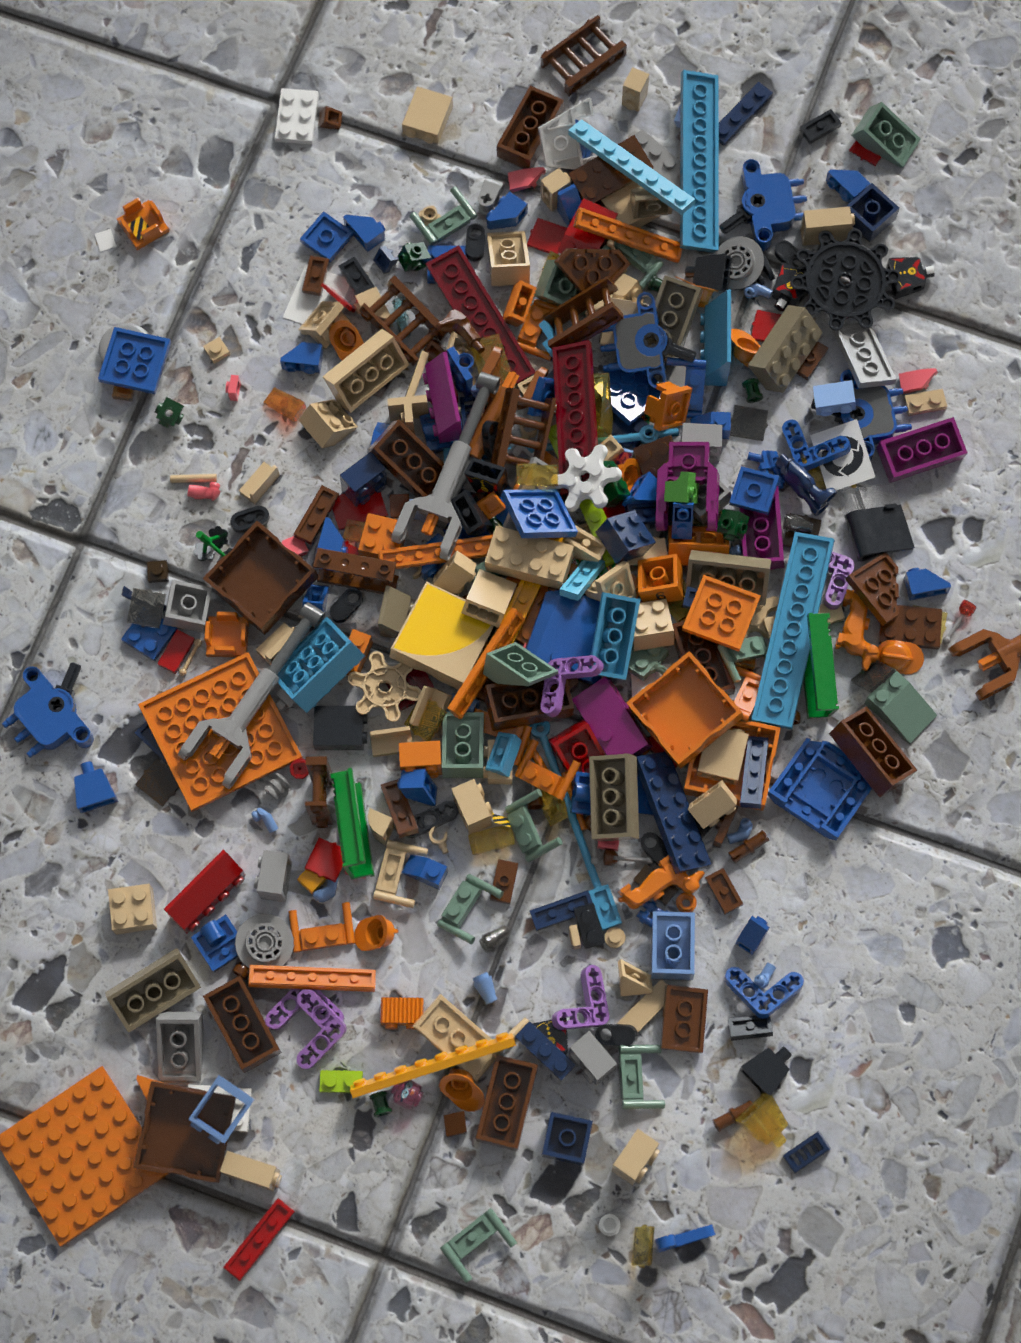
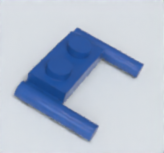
M667 357V365L686 366L685 386L687 385L692 388L686 418L702 415L706 360L695 359L691 363L680 358Z

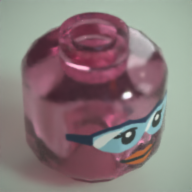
M412 1080L396 1084L391 1090V1093L394 1094V1103L408 1110L413 1107L417 1108L424 1094L421 1091V1085Z

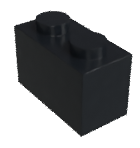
M465 490L451 499V503L467 535L479 536L493 525L477 505L479 499L476 493Z

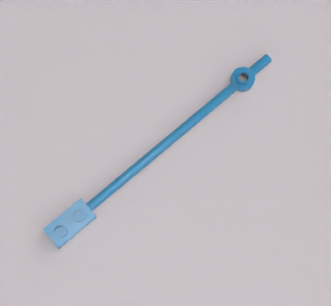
M646 425L641 428L639 433L615 435L613 437L618 443L641 441L644 445L668 435L672 437L679 436L678 428L658 431L654 429L653 425ZM651 432L652 435L647 436L646 433ZM609 436L598 437V445ZM547 443L546 451H553L551 443ZM451 448L443 449L444 463ZM527 448L530 453H534L535 449Z
M549 721L530 724V727H532L531 734L533 737L540 739L551 771L562 777L547 737L550 733ZM542 726L544 730L542 732H538L536 730L537 727ZM567 792L562 802L594 889L589 890V894L595 905L601 929L604 931L622 925L609 885H601L595 866L591 863V855L575 813H570L571 800Z

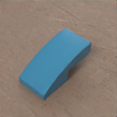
M543 320L538 325L548 339L542 344L553 358V352L548 346V340L555 337L556 332L547 321Z

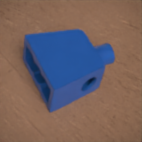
M92 761L82 763L80 766L83 774L74 777L76 805L80 813L118 802V798L103 769L94 770Z

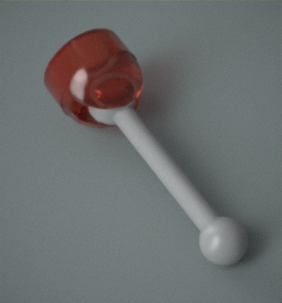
M963 600L959 606L961 615L949 634L943 638L944 644L951 642L950 638L962 619L971 616L976 611L977 607L970 601Z

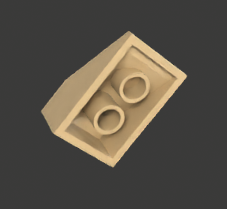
M525 231L487 233L491 286L516 285L519 281L530 284V262Z

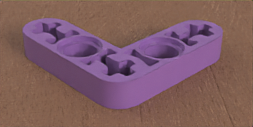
M833 551L828 572L833 574L824 597V605L831 610L838 609L841 606L848 587V582L845 578L854 569V561L851 558ZM843 564L847 565L846 569L842 568ZM834 580H842L844 582V586H836L834 584ZM833 593H838L836 596V601L831 602Z
M593 655L551 660L548 664L557 669L558 674L544 680L541 700L542 712L549 717L557 716L562 709L566 679L597 676L603 670L602 661ZM578 663V669L571 672V667ZM558 684L556 691L550 692L551 686Z
M596 965L587 966L580 973L586 1007L562 1009L555 1012L552 1016V1024L556 1029L568 1030L599 1027L608 1022L609 1010L601 970ZM590 972V974H593L594 978L589 976L588 973ZM592 990L598 993V1001L592 999ZM577 1013L583 1014L584 1023H580L577 1020ZM596 1014L601 1015V1019L596 1018ZM560 1017H562V1018H568V1017H570V1020H568V1021H566V1022H563V1021H560Z
M291 989L268 1012L265 1021L270 1029L280 1030L301 1009L297 1003V998L293 995L294 992L298 995L302 991L301 989ZM313 990L321 999L325 1000L329 1007H333L332 1010L339 1014V1017L344 1022V1015L341 1010L320 990ZM304 994L303 1003H310L313 1006L310 1008L312 1010L314 1004L310 1001L311 995ZM289 999L296 1002V1007L291 1011L286 1010L284 1007L285 1002ZM281 1007L288 1016L285 1018L282 1014L279 1017L280 1023L278 1025L276 1023L271 1025V1017H277L280 1014L278 1009ZM324 1008L317 1010L316 1015L324 1020L327 1017V1013L325 1016H322V1014L327 1011ZM340 1024L332 1025L334 1029L341 1027Z
M305 989L297 995V1003L322 1029L297 1055L296 1060L299 1067L309 1069L314 1067L345 1035L347 1028L343 1020L313 990ZM304 994L311 995L310 1001L313 1004H316L317 1001L319 1002L312 1011H310V1008L313 1006L310 1003H303ZM319 1008H324L327 1011V1017L324 1020H320L316 1016ZM340 1024V1034L334 1033L331 1036L334 1040L331 1041L330 1037L325 1035L324 1032L326 1031L327 1034H330L334 1029L332 1025ZM319 1038H324L327 1041V1047L324 1050H319L316 1046ZM312 1047L313 1051L318 1053L319 1056L317 1057L316 1054H313L309 1059L311 1063L304 1064L303 1055H309L312 1052L309 1048Z

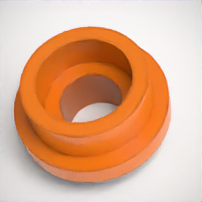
M684 892L677 897L676 907L680 912H692L696 908L697 901L693 894ZM688 900L690 905L686 907L682 902Z

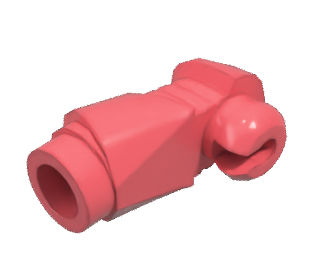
M211 482L209 488L189 485L187 496L194 499H212L214 501L220 495V484Z

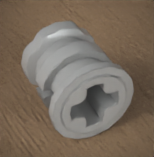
M278 773L275 774L276 778L271 779L270 784L264 787L266 792L275 800L279 798L278 795L280 793L283 794L285 792L284 789L286 787L291 788L288 781Z

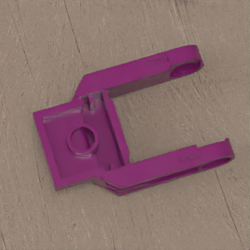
M669 442V461L658 469L656 531L668 530L669 502L664 501L665 481L677 480L681 472L696 473L695 483H699V485L707 483L706 512L708 515V526L706 531H717L720 474L709 462V442Z

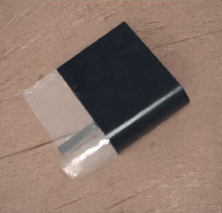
M894 483L857 488L847 486L840 490L837 496L858 561L870 560L881 553L915 548Z

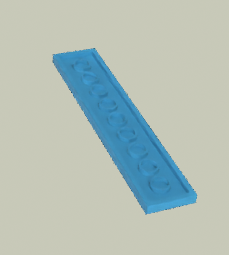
M683 70L681 72L680 189L695 199V204L683 215L680 214V248L711 253L719 251V75Z
M795 532L751 719L752 722L791 730L793 728L810 653L807 614L819 613L834 547V538Z

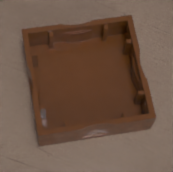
M256 521L237 541L235 547L222 557L203 577V580L208 587L212 588V591L262 634L266 635L317 580L318 574L305 560L286 548L273 533Z
M151 1081L142 1133L139 1138L133 1168L184 1175L188 1178L214 1183L220 1182V1169L224 1161L228 1139L225 1144L220 1142L218 1145L208 1138L210 1134L204 1129L199 1132L190 1125L192 1121L189 1120L207 1093L206 1090ZM214 1092L197 1117L224 1135L232 1122L236 1097Z

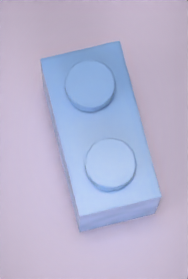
M852 380L813 386L816 415L829 416L832 413H849L852 410H856Z

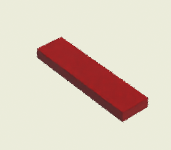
M277 1198L223 1268L241 1281L295 1211Z

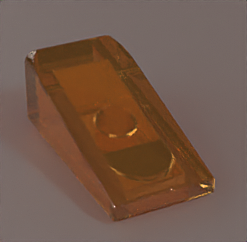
M275 387L263 402L295 423L306 409L305 402Z

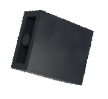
M315 706L313 731L315 751L364 750V744L368 742V734L364 732V724H368V713L364 715L358 713L356 706Z

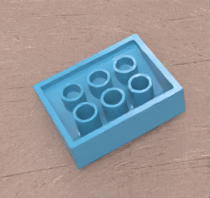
M726 290L707 304L704 314H700V325H704V331H700V343H704V349H700V360H706L704 386H727L731 365V290Z
M326 617L318 627L299 643L277 675L279 677L278 684L307 713L340 680L344 679L346 674L358 665L365 655Z

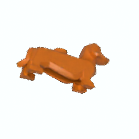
M847 589L842 606L847 607V605H850V613L844 623L842 633L838 634L835 649L844 647L849 654L861 656L862 669L867 671L870 664L878 660L879 649L877 646L866 642L863 637L864 630H868L870 618H866L868 607L854 590Z
M666 856L659 861L658 865L660 868L652 871L638 888L631 891L630 884H627L620 889L618 893L621 897L618 898V901L624 902L631 909H637L652 898L654 901L665 895L663 890L672 885L679 887L687 894H692L699 889V881L705 872L699 870L692 875H687L686 872L675 874L670 858Z

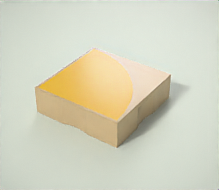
M426 581L391 647L390 658L413 669L424 671L437 680L459 690L476 664L480 653L485 649L496 627L461 613L466 601L465 599Z

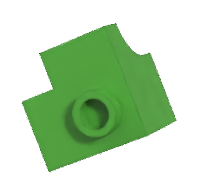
M681 472L677 480L665 481L664 501L698 503L699 483H695L696 473Z

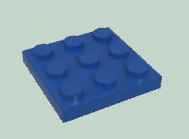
M114 327L98 377L99 382L156 394L171 340Z
M622 370L604 371L594 379L595 396L628 426L645 414L647 396L652 395L660 399L662 392L651 387L648 382L647 372L628 374ZM654 377L652 378V383L654 385L660 383Z
M557 489L503 490L501 497L521 538L576 537L578 530Z

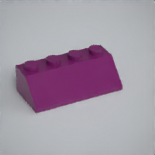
M443 352L425 365L426 373H422L424 385L428 384L429 390H426L427 401L432 402V407L429 408L430 417L435 419L436 422L435 425H432L434 437L438 436L440 443L459 440L462 433L447 352Z

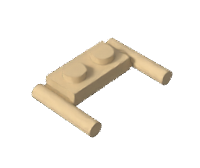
M388 840L373 899L414 908L415 900L395 895L400 882L406 852L427 857L428 849Z

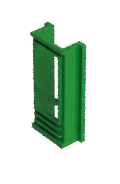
M830 613L807 614L810 653L803 679L807 719L831 717L839 710V706H836L838 699L832 638L829 636L831 629H828L830 623H828Z
M352 768L332 773L330 777L334 783L332 786L335 789L333 793L335 794L334 802L342 866L351 879L367 876L374 877L362 784L360 782L355 783Z

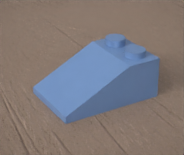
M653 911L651 979L693 980L695 974V913Z

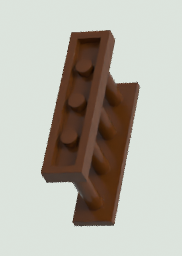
M599 15L588 19L582 27L552 49L544 51L541 55V67L544 69L550 64L565 80L564 92L569 97L626 55L627 44L623 40L617 44L613 43L599 29ZM594 33L608 50L603 54H599L585 38ZM579 43L594 61L590 64H584L571 48ZM565 54L580 71L575 75H570L556 59Z
M394 275L386 285L388 291L370 308L364 303L359 311L365 321H370L379 331L383 329L394 336L408 363L414 366L419 360L416 354L432 339L438 338L441 341L448 332L436 328L437 323L440 321ZM393 296H397L402 301V305L382 321L375 313ZM411 310L415 315V319L396 336L389 326L405 311ZM420 324H424L429 329V333L414 347L409 349L402 341Z
M606 276L543 315L544 319L556 332V336L548 340V346L552 349L553 347L587 341L624 319L623 313L611 302L610 295L618 291V287ZM603 300L604 307L595 312L594 305ZM587 310L588 317L579 321L578 315ZM571 320L572 326L563 331L562 325Z
M506 388L490 463L502 467L509 463L527 468L530 460L508 455L507 451L510 444L535 449L533 457L544 461L552 418L557 410L556 398H545L544 403L521 397L520 389ZM523 405L543 410L541 422L518 417L515 414L517 406ZM517 424L539 430L537 441L513 436L511 433L512 427Z
M317 548L313 568L319 569L317 578L319 583L357 588L362 591L384 595L386 586L397 589L399 576L394 575L397 562Z
M327 756L306 757V767L313 784L312 802H305V807L312 825H316V828H328V825H333V819L326 802L327 788L329 785L334 784L330 777L332 771Z

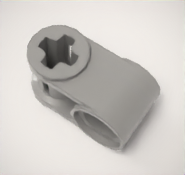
M488 177L485 178L478 196V209L482 215L487 216L490 210H494L497 207L498 201L504 192L505 182Z

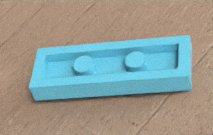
M583 560L560 588V596L578 601L605 568V561Z

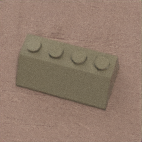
M691 550L688 561L686 590L687 586L698 589L703 575L761 595L758 605L766 606L771 559Z
M176 948L105 992V995L129 1033L200 989L201 986L182 954Z

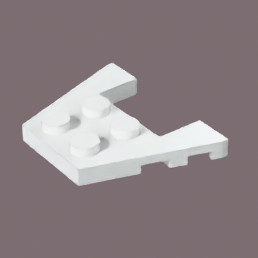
M586 98L538 128L545 166L577 169L597 157L592 156L582 159L580 143L568 135V130L576 124L575 119L594 115L591 98Z

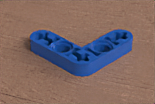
M787 420L782 426V431L794 461L805 468L806 471L845 456L851 450V444L845 436H837L809 448L801 427L796 420ZM790 427L794 428L796 434L793 437L789 429ZM798 441L803 442L801 448H793L794 443ZM842 443L844 448L840 449L839 444ZM819 451H828L825 457L818 456ZM804 454L807 460V463L803 464L802 459L800 457V455Z
M738 967L729 968L725 975L727 986L759 1018H767L799 993L804 983L801 974L791 972L764 993ZM731 975H738V981L736 979L731 980ZM791 980H792V981L797 980V981H798L797 985L793 984L792 986L789 987V991H788L787 987L790 985V981H791ZM750 988L755 994L752 997H747L744 995L743 990ZM781 991L785 997L778 1000L774 998L773 992ZM768 1000H770L771 1003L768 1004L767 1011L759 1009L760 1005L765 1006Z
M713 1224L678 1235L670 1234L657 1238L653 1241L655 1252L660 1253L715 1236L716 1234Z

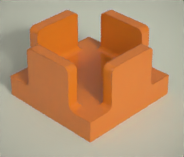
M139 198L134 199L122 207L124 215L117 218L119 225L137 251L170 232L161 212L152 200L141 203ZM139 216L149 226L140 232L142 237L140 240L136 238L128 226L129 223Z
M671 382L657 384L656 389L662 391L660 399L652 395L647 396L644 413L650 416L649 421L654 423V429L662 431L683 425L687 417L692 388L687 385L679 387Z
M218 611L216 616H209L205 624L206 656L236 658L247 653L249 622L244 617H238L237 612Z

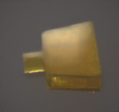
M763 1093L735 1120L756 1140L765 1145L773 1142L776 1147H781L787 1140L781 1132L788 1126V1123L775 1099L766 1093Z

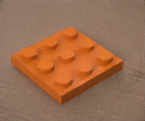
M703 575L682 631L739 652L761 595Z

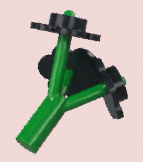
M220 526L209 530L210 537L202 531L196 533V537L203 542L197 543L193 554L197 556L199 561L212 560L216 552L220 555L219 558L221 559L233 549L228 548L224 552L220 550L223 545L228 543V532Z

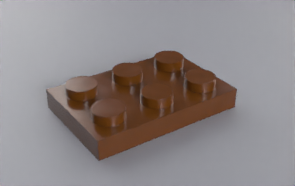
M897 605L899 607V615L884 626L880 624L879 644L887 640H898L916 644L919 648H940L942 609Z
M665 985L660 1049L703 1053L708 989Z

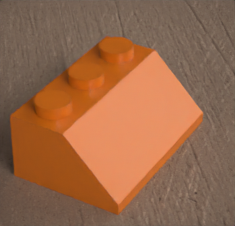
M668 525V555L677 554L682 566H688L691 550L729 554L730 545L728 540L723 539L722 534L716 531H706L707 527L692 526V539H673L672 525Z

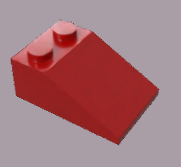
M584 198L579 206L615 220L618 216V213ZM575 213L557 252L562 254L566 248L602 249L608 239L573 227L576 217Z
M583 719L548 739L567 772L573 760L581 763L578 772L590 773L589 757L606 755L589 724Z

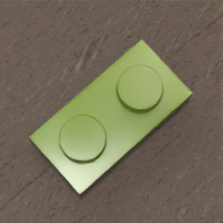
M320 1070L319 1092L351 1093L350 1086L354 1085V1081L363 1078V1071Z

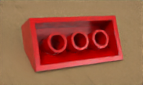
M223 849L164 910L186 934L190 931L193 932L199 927L200 921L205 916L208 917L214 912V906L219 901L223 902L230 895L229 891L234 886L238 887L243 883L246 874Z

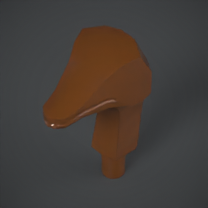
M453 309L449 311L442 321L437 323L436 328L438 330L448 332L449 334L455 332L464 338L470 348H475L478 353L484 352L485 348L480 343L481 337L462 312Z

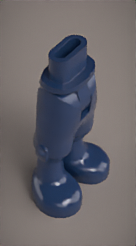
M782 454L775 463L780 469L779 473L782 474L784 480L798 497L806 501L810 511L815 516L820 515L829 506L828 502L838 492L835 488L819 489L814 478L806 469L794 461L793 458L789 459L785 454Z

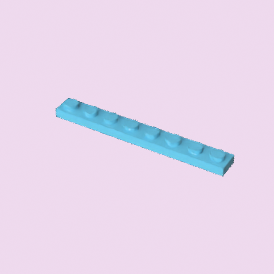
M582 119L568 130L570 137L679 214L683 215L695 204V199Z

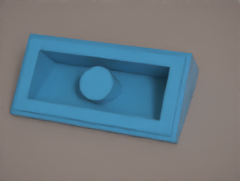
M498 732L485 770L509 777L522 740L515 734Z

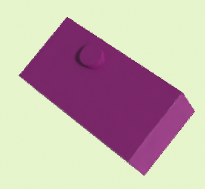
M954 417L882 440L876 446L889 483L962 460L968 453Z
M777 486L768 515L740 508V512L749 517L747 531L742 540L743 556L771 559L770 570L785 568L779 490Z
M603 677L572 699L584 720L589 724L606 755L629 753L637 757L653 747L611 679Z

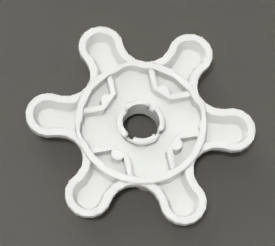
M596 445L592 453L587 457H582L579 451L574 448L566 451L565 458L569 463V468L563 474L554 475L551 478V485L555 489H568L569 495L565 501V506L569 512L576 511L580 503L585 499L592 500L596 508H603L607 505L608 499L603 491L604 486L609 482L620 480L622 471L617 467L606 468L604 466V459L608 454L606 446ZM589 473V479L585 482H582L581 475Z

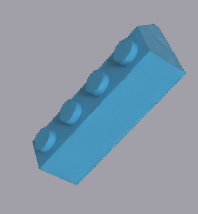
M602 592L591 655L596 656L603 663V670L599 675L626 680L641 599Z

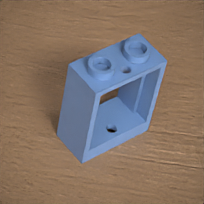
M218 1075L190 1116L189 1120L192 1121L190 1125L199 1132L204 1129L210 1134L208 1138L218 1145L220 1142L225 1144L255 1099ZM218 1086L244 1103V1106L224 1135L197 1117Z

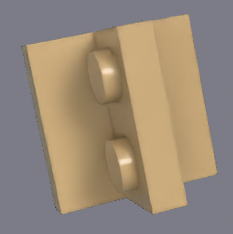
M321 301L298 330L303 335H310L318 344H322L323 349H326L331 344L329 339L331 326L340 320L348 322L350 320L342 313L344 306L340 302Z
M427 395L387 399L390 421L400 419L415 434L414 419H418L421 415L429 414Z
M622 561L595 580L585 591L586 596L600 601L602 592L636 598L637 594L629 563Z
M284 622L256 649V652L268 664H271L295 627L290 628Z

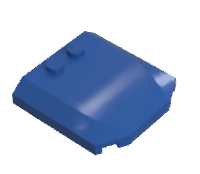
M560 590L545 592L525 649L546 663L558 658L590 656L600 601L584 595L578 601L560 596ZM578 663L571 667V672L578 669ZM602 676L578 678V680L593 685Z
M806 738L767 795L776 805L824 837L836 841L868 796L872 787L841 749L828 741L817 742Z

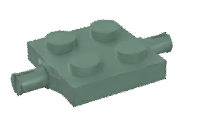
M632 644L628 672L642 681H645L649 675L655 672L663 675L667 668L662 666V662L669 656V650L664 647L634 651Z

